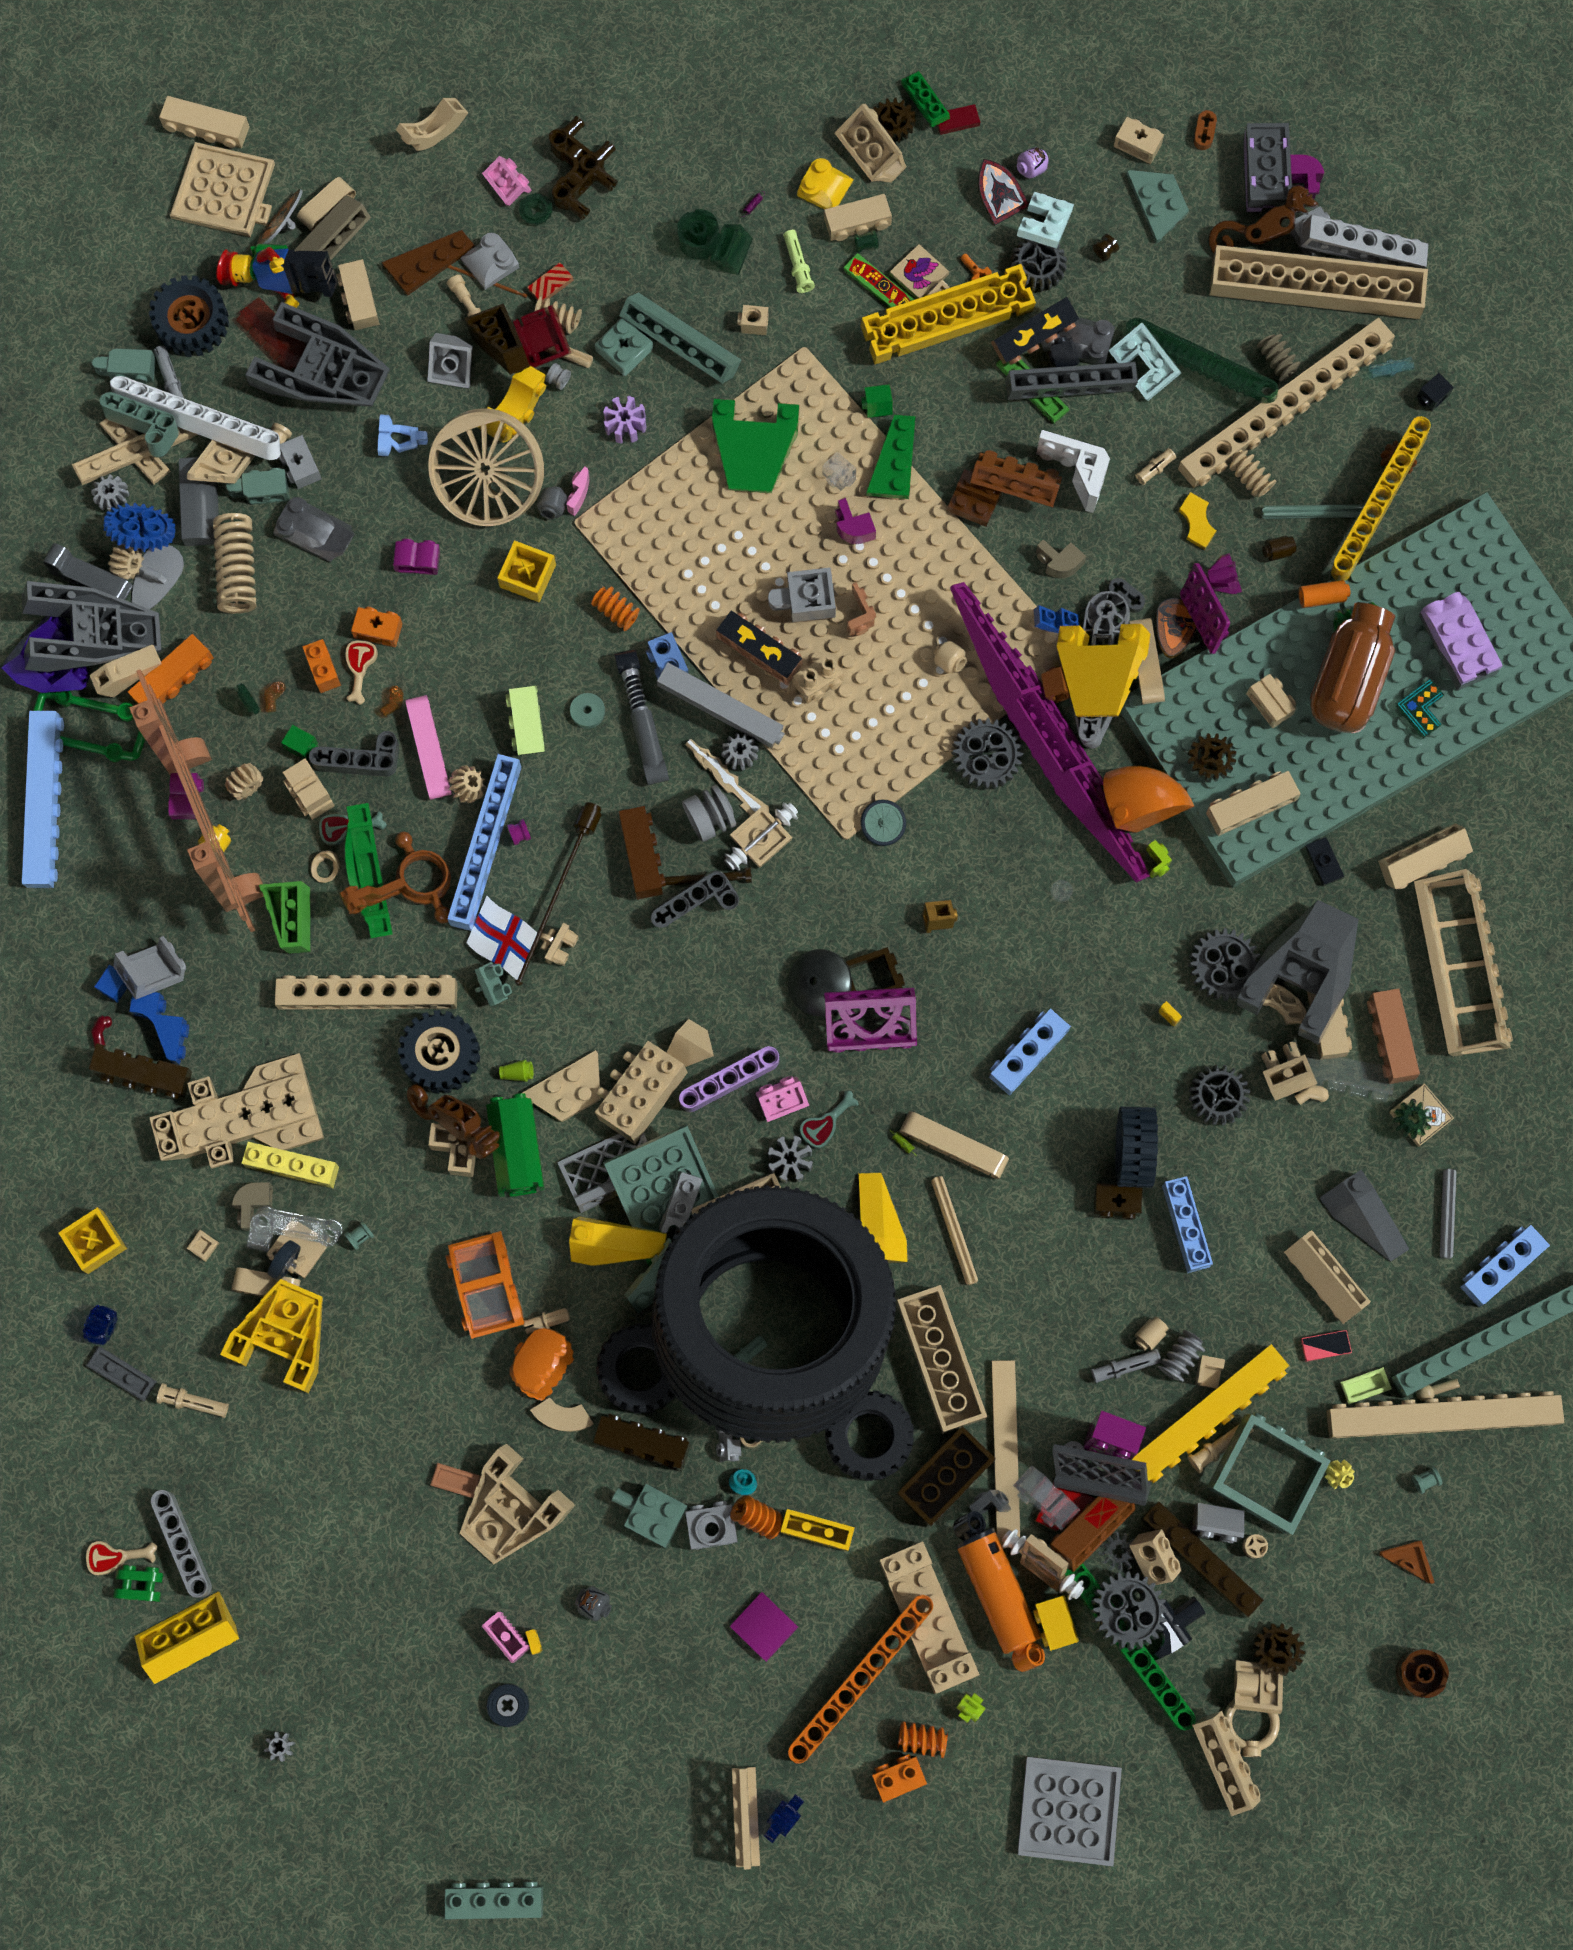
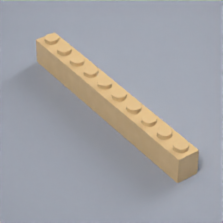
M1553 1391L1540 1392L1537 1397H1531L1530 1393L1516 1394L1517 1398H1508L1507 1394L1493 1395L1494 1399L1485 1400L1484 1396L1470 1397L1471 1401H1462L1461 1397L1447 1398L1448 1402H1439L1438 1398L1425 1399V1403L1416 1404L1415 1400L1401 1401L1402 1405H1393L1392 1401L1378 1402L1379 1406L1370 1407L1369 1403H1356L1355 1408H1347L1346 1404L1332 1405L1333 1409L1326 1411L1329 1439L1560 1425L1564 1423L1561 1395H1554Z

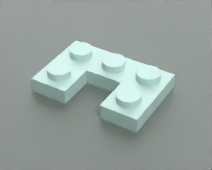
M1034 192L1027 211L1045 216L1046 219L1042 223L1035 219L1023 217L1017 236L1057 248L1074 204Z
M1140 323L1109 350L1118 363L1131 362L1139 355L1150 368L1138 380L1136 385L1148 401L1181 374L1180 370L1143 323Z

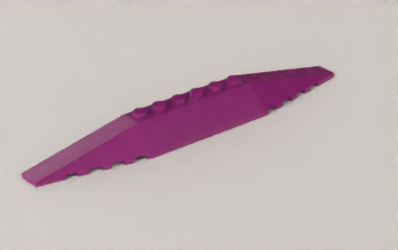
M965 582L952 585L950 590L990 686L996 695V699L1005 709L1009 720L1017 728L1021 739L1029 747L1033 758L1041 766L1043 774L1053 785L1055 793L1136 883L1150 877L1139 852H1135L1131 846L1133 840L1130 834H1125L1124 830L1115 827L1104 790L1101 787L1103 785L1102 777L1055 703L1045 697L1043 684L1030 665L1026 667L1019 658L1022 655L1017 648L1012 649L1005 641L1007 638L1006 634L1003 631L999 633L992 624L994 619L989 613L986 615L983 613L979 606L981 604Z

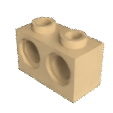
M1162 1529L1139 1534L1129 1545L1144 1577H1148V1585L1152 1583L1159 1585L1173 1582L1180 1573V1563L1170 1547V1542L1165 1537Z

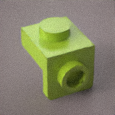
M1154 840L1146 849L1148 854L1157 863V866L1151 870L1150 876L1152 878L1156 875L1161 877L1170 870L1168 866H1170L1172 861L1168 856L1169 852L1166 847Z

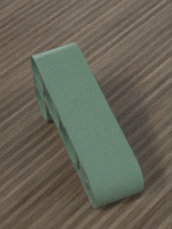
M107 392L100 397V405L106 419L145 433V441L149 453L153 457L164 456L177 439L179 430L172 414L113 392Z

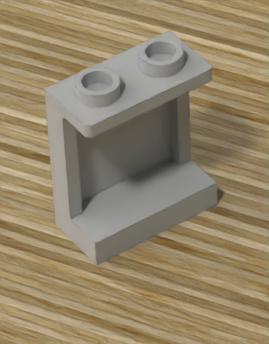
M164 936L159 937L156 946L127 956L124 951L116 953L113 966L135 1000L183 981L186 971L183 959L178 958L172 943L167 942Z

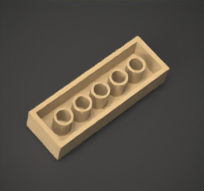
M941 1285L898 1299L897 1306L942 1434L985 1420L987 1414Z

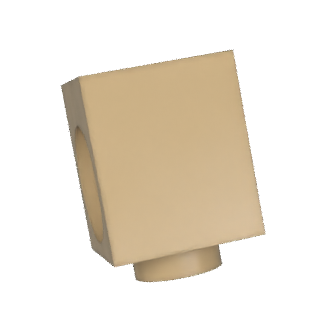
M743 305V311L738 313L737 325L741 326V333L767 335L769 307ZM751 318L757 319L756 322H749L748 320Z

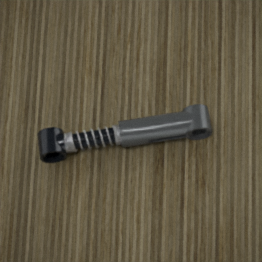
M636 649L614 653L619 675H622L623 681L626 683V692L628 693L629 703L631 704L630 708L632 709L630 718L637 739L647 784L653 785L669 781L653 715L648 706H645V695L642 694V684L639 683L641 680L638 678L640 676V665Z

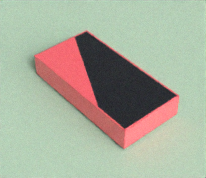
M1347 1330L1301 1339L1305 1362L1352 1353Z

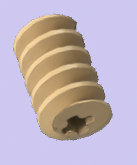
M542 296L539 297L534 312L545 308L548 315H550L548 310L550 299L547 298L545 303H542ZM555 301L553 306L563 331L566 329L568 334L573 333L579 324L582 310L579 309L574 314V307L571 306L566 311V304L563 303L559 309L558 301Z
M1246 450L1232 461L1229 469L1236 471L1235 476L1237 478L1241 477L1240 482L1246 484L1247 490H1252L1251 494L1254 497H1261L1277 481L1274 479L1269 482L1268 479L1271 474L1263 475L1266 468L1257 469L1260 461L1252 463L1254 454L1246 456L1248 452Z

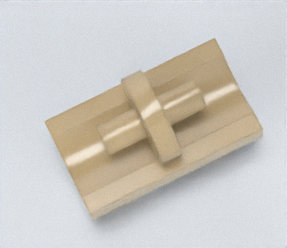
M565 923L562 924L555 939L553 938L556 933L554 929H550L548 934H541L540 939L544 942L540 948L546 951L548 946L551 945L545 956V962L550 965L555 963L564 966L569 954L560 950L562 944L564 943L574 948L579 939L578 935L571 931L569 925Z

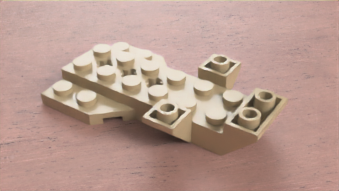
M300 1053L256 1066L242 1092L218 1098L209 1076L189 1082L187 1084L195 1106L177 1112L169 1111L150 1117L161 1161L186 1159L207 1153L211 1169L234 1162L232 1144L251 1138L285 1151L324 1139ZM288 1097L295 1098L291 1103L292 1106L288 1107L287 1104H284ZM266 1104L273 1105L269 1113L262 1111ZM245 1110L251 1112L247 1120L241 1117Z

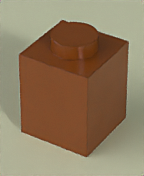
M1052 667L1047 672L1041 674L1047 699L1056 704L1071 698L1062 667Z

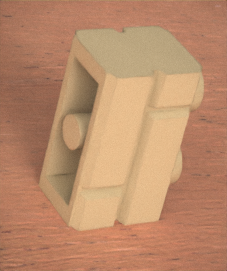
M1269 674L1252 685L1246 694L1269 725L1275 728L1290 718L1297 708L1295 707L1296 702L1291 695L1287 696L1282 690L1283 685L1280 680L1273 678Z

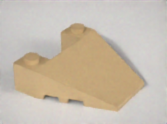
M508 1444L498 1448L484 1465L481 1472L482 1476L474 1492L473 1501L468 1508L459 1533L493 1564H496L556 1527L575 1506L559 1490L551 1494L541 1504L510 1477L523 1458Z

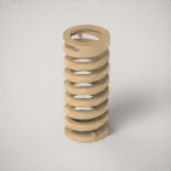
M240 513L218 515L213 519L214 538L216 539L214 542V548L216 549L215 559L217 561L215 569L217 571L216 581L218 582L216 591L219 593L217 595V608L225 613H247L256 608V598H253L256 595V590L252 588L255 585V579L251 577L255 573V569L251 566L254 563V558L251 556L254 550L253 546L250 545L253 542V536L249 534L252 531V519ZM231 519V522L221 524L222 521ZM238 601H240V602H246V603H245V604H238Z

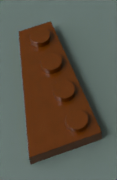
M460 230L382 262V265L408 296L444 271L448 266L458 261L475 246L466 234Z

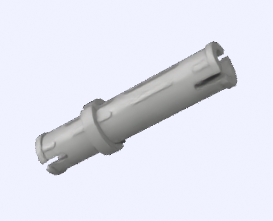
M166 346L156 347L153 352L165 382V390L170 394L184 398L181 391V382L176 377Z
M1154 1349L1153 1351L1118 1362L1113 1360L1108 1365L1091 1369L1092 1377L1095 1383L1113 1377L1118 1379L1123 1374L1160 1364L1161 1357L1158 1350Z

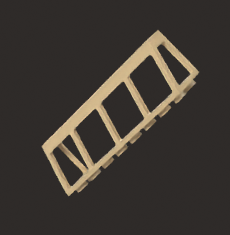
M1467 869L1414 881L1448 1054L1459 1056L1511 1048L1510 1042L1513 1041L1510 1028L1507 1029L1505 1020H1508V1013L1506 1007H1502L1501 998H1504L1501 985H1498L1496 977H1499V970L1497 964H1493L1492 955H1495L1493 943L1488 940L1487 934H1490L1491 931L1488 921L1484 920L1483 913L1486 912L1484 900H1480L1479 891H1482L1479 878H1476ZM1458 876H1463V877H1464V878H1460V879L1446 880V879H1450V878H1454V877H1458ZM1465 884L1468 893L1472 897L1475 917L1438 922L1432 889ZM1477 923L1484 960L1447 965L1440 929ZM1486 966L1493 1003L1456 1008L1449 971ZM1494 1009L1497 1020L1494 1023L1497 1039L1463 1046L1457 1015Z

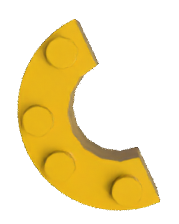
M531 366L522 372L515 373L512 376L506 396L494 410L505 412L523 424L525 421L529 423L534 416L533 409L539 397L546 389V384H544L545 374ZM500 421L486 424L488 435L493 438L495 437ZM504 424L498 441L502 443L507 442L517 432L509 425Z

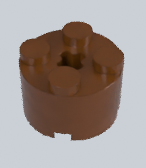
M1426 1649L1412 1650L1404 1654L1397 1663L1396 1678L1402 1690L1410 1696L1431 1698L1439 1695L1445 1689L1449 1678V1669L1445 1660L1439 1654ZM1420 1669L1426 1670L1424 1678H1419Z

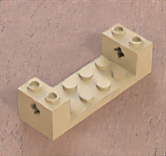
M924 1542L879 1560L901 1614L919 1595H927L933 1600L934 1607L932 1612L914 1632L911 1639L934 1694L979 1676L980 1674L971 1653H968L932 1568V1561ZM919 1599L916 1603L918 1611L924 1613L929 1610L930 1605L926 1599ZM904 1617L903 1620L907 1630H912L914 1627L913 1619Z

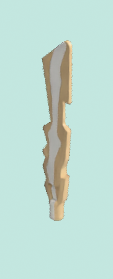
M692 739L686 743V746L693 752L696 760L705 770L708 769L720 786L727 793H733L743 802L740 806L750 816L762 806L769 812L768 805L738 785V776L729 773L727 765H723L720 758L712 756L709 749L701 748Z

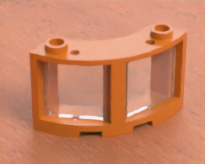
M499 1231L448 1245L449 1255H446L448 1268L453 1269L465 1316L461 1318L464 1331L469 1330L471 1339L524 1325L523 1312L511 1276V1267L502 1232Z

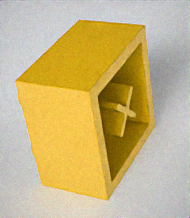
M514 540L497 578L500 588L540 603L556 567L555 557L552 554Z
M98 1207L59 1232L79 1267L87 1274L127 1249L104 1211Z
M1065 1595L1035 1604L1037 1609L1033 1610L1037 1624L1042 1623L1044 1632L1040 1633L1044 1647L1049 1646L1050 1651L1079 1642Z

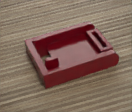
M553 305L548 306L550 315H548L545 308L522 316L521 320L524 326H521L519 319L513 320L528 363L533 368L572 354ZM555 346L558 354L541 360L539 353Z

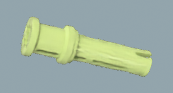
M788 230L783 234L793 265L791 273L797 282L796 290L799 293L809 292L815 287L814 281L811 280L809 275L810 267L805 264L796 231Z

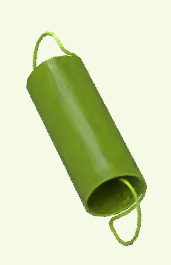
M898 1131L893 1133L895 1135L892 1139L908 1154L915 1149Z

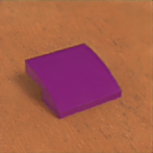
M763 1592L757 1596L730 1626L766 1662L798 1628Z

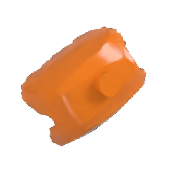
M539 1328L535 1330L524 1343H519L514 1351L515 1357L509 1369L512 1381L529 1398L543 1401L552 1394L551 1387L557 1386L558 1381L562 1380L563 1374L566 1373V1365H570L574 1360L571 1343L565 1339L564 1335L552 1329Z

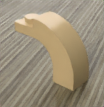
M443 98L427 118L418 123H400L396 131L401 135V139L406 144L412 145L417 151L433 147L454 132L468 112L456 98Z

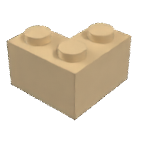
M431 1123L428 1144L430 1149L450 1152L448 1171L451 1175L473 1177L476 1156L468 1154V1141L457 1139L441 1124Z

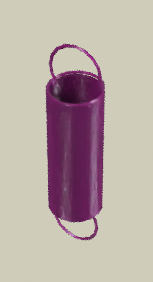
M757 193L743 211H747L750 214L762 201L763 196Z

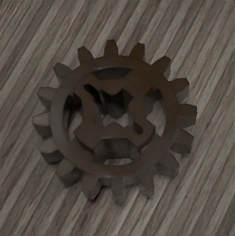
M886 98V104L878 102V108H873L878 115V121L892 140L896 139L900 143L901 137L908 139V133H913V127L916 119H914L915 112L911 111V105L905 107V100L898 103L897 98H894L893 102Z
M1207 733L1205 739L1199 736L1197 739L1198 743H1192V749L1188 752V755L1191 756L1188 764H1194L1191 771H1198V778L1204 775L1207 782L1210 777H1213L1214 781L1217 782L1219 776L1225 779L1227 776L1226 772H1232L1233 767L1231 765L1236 763V759L1233 758L1236 755V751L1230 750L1233 743H1225L1227 737L1220 740L1218 733H1216L1214 738H1211V735ZM1201 750L1202 757L1198 760V751ZM1209 755L1210 757L1217 756L1216 759L1208 758ZM1224 755H1226V764H1225V765H1223L1224 762H1223V760H1222V758L1224 757Z
M1273 1623L1270 1625L1269 1630L1264 1627L1261 1630L1262 1634H1257L1255 1639L1258 1642L1253 1644V1648L1258 1651L1253 1656L1255 1658L1260 1657L1261 1660L1258 1666L1266 1665V1673L1272 1669L1274 1670V1676H1277L1280 1671H1282L1284 1676H1287L1289 1670L1295 1672L1297 1669L1296 1665L1300 1666L1303 1660L1300 1657L1305 1655V1651L1300 1650V1648L1305 1643L1298 1642L1297 1639L1300 1634L1293 1635V1627L1285 1630L1283 1623L1280 1624L1279 1628H1276ZM1265 1642H1266L1265 1645L1268 1647L1267 1653H1265V1650H1264V1643H1265ZM1292 1646H1293V1649H1294V1656H1293V1658H1292V1655H1293V1654L1290 1652V1649H1291ZM1275 1648H1282L1283 1651L1280 1650L1277 1652Z

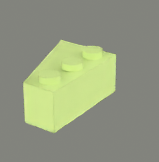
M537 686L509 689V694H506L507 707L512 709V716H509L510 729L515 730L512 746L513 751H517L518 755L545 751Z

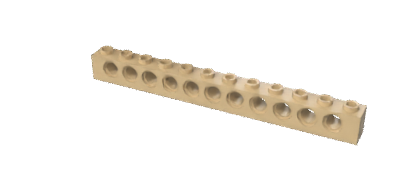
M1377 318L1180 461L1178 470L1193 488L1199 484L1204 486L1211 480L1210 476L1216 472L1218 474L1222 473L1228 467L1227 464L1249 448L1251 450L1255 449L1265 436L1267 438L1273 436L1280 425H1288L1294 419V415L1298 412L1302 414L1307 411L1313 401H1321L1327 395V391L1331 388L1335 390L1340 387L1346 377H1354L1360 371L1359 368L1364 364L1368 366L1374 362L1379 353L1385 354L1393 346L1392 342L1395 335L1380 318ZM1366 343H1371L1374 347H1369ZM1349 355H1355L1358 359H1353ZM1337 366L1341 371H1337L1333 367ZM1317 378L1323 379L1325 383L1318 382ZM1301 390H1305V391H1307L1309 394H1308V395H1304V394H1302L1300 391H1301ZM1284 402L1291 403L1292 407L1285 406ZM1267 414H1272L1276 418L1271 419L1267 416ZM1251 426L1258 427L1259 431L1252 430ZM1234 438H1239L1243 442L1237 443ZM1223 450L1226 452V455H1220L1217 451ZM1206 462L1210 467H1203L1200 463Z

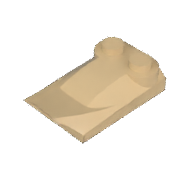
M862 104L835 132V135L872 182H892L906 169L907 166L902 152L878 121L877 113L873 109L868 108L866 104Z

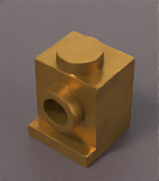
M951 900L925 902L922 916L926 933H931V930L953 928L954 922L958 920L956 908L952 906Z

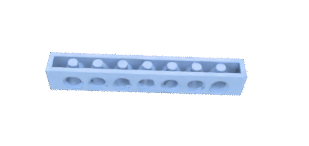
M500 754L497 755L448 915L450 926L469 931L473 929L521 771L519 759Z

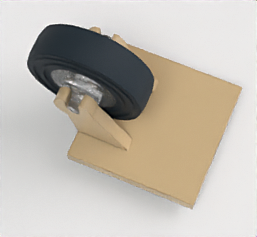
M292 1218L266 1254L272 1261L268 1275L279 1281L288 1272H291L305 1279L331 1241Z

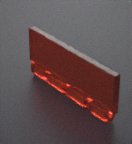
M258 297L240 311L241 315L236 321L245 331H249V335L260 346L263 345L262 348L274 360L277 359L276 362L282 368L288 371L292 368L295 370L307 345L300 340L276 331L273 323L275 313Z

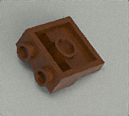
M964 469L948 505L947 512L987 527L1002 492L970 483L974 469L969 471Z

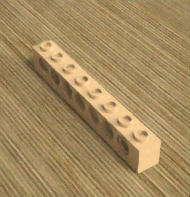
M285 975L282 976V979H276L275 1006L278 1010L457 1009V981L450 975H439V978H430L428 975H417L416 978H407L405 975H395L394 978H385L383 975H373L372 978H363L360 975H351L349 978L329 975L327 979H318V976L307 975L305 979H296L295 976ZM389 987L395 989L391 996L384 995L385 989ZM298 988H305L302 996H295V991ZM320 988H327V993L324 996H317V991ZM342 988H350L348 995L339 996ZM364 988H372V993L369 996L361 995ZM409 988H417L415 995H406V991ZM431 988H439V993L437 995H428V992Z

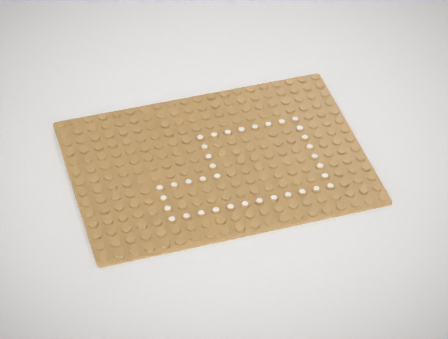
M802 347L734 399L736 407L735 420L776 423L778 403L799 405L798 436L791 447L790 454L786 458L772 493L731 491L728 489L713 432L711 416L575 520V526L667 633L672 632L677 645L714 688L784 725L782 732L785 734L780 744L775 743L773 748L764 746L838 833L848 840L861 830V816L864 809L870 803L882 799L895 803L954 756L951 752L957 749L952 745L954 741H959L956 736L958 733L963 734L961 731L963 727L969 729L968 724L971 721L976 726L978 719H981L984 724L987 718L993 724L996 719L999 721L1007 714L1003 706L997 701L996 695L990 686L950 590L952 585L965 582L981 604L979 606L983 613L991 615L994 619L992 622L999 633L1003 631L1006 634L1007 638L1005 641L1012 649L1017 648L1022 655L1019 657L1026 667L1029 665L1032 667L1042 684L1041 674L1047 672L1052 667H1062L1057 650L1059 633L1035 627L1033 609L1037 606L955 514L947 512L948 506L913 467L911 468L909 499L866 496L886 436L870 418H867L864 411L806 347ZM846 498L853 517L870 513L876 529L875 540L862 544H851L844 541L836 531V522L838 520L835 514L838 500ZM831 567L836 606L835 618L792 622L791 609L775 611L770 608L768 603L769 592L772 589L788 587L787 572ZM856 582L859 588L863 587L867 595L866 602L868 606L873 607L876 618L874 627L869 628L865 634L850 637L847 631V622L863 615L852 593V584ZM731 610L736 614L738 612L742 613L747 617L748 622L754 626L755 624L761 626L767 635L779 638L788 649L793 648L801 654L802 667L798 672L830 653L843 671L844 681H842V685L837 689H830L825 692L820 700L816 702L811 701L807 704L794 686L793 679L788 685H785L716 637V630ZM952 641L964 649L967 661L961 671L947 673L934 663V650L939 644Z

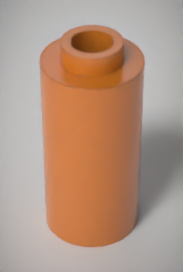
M1344 580L1299 587V600L1302 608L1346 602L1347 597H1350L1351 594L1350 586Z

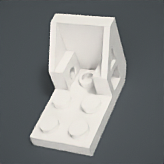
M1042 430L1036 454L1040 455L1044 460L1050 461L1053 459L1060 461L1062 465L1067 467L1076 466L1072 483L1085 511L1094 513L1110 461L1105 449Z

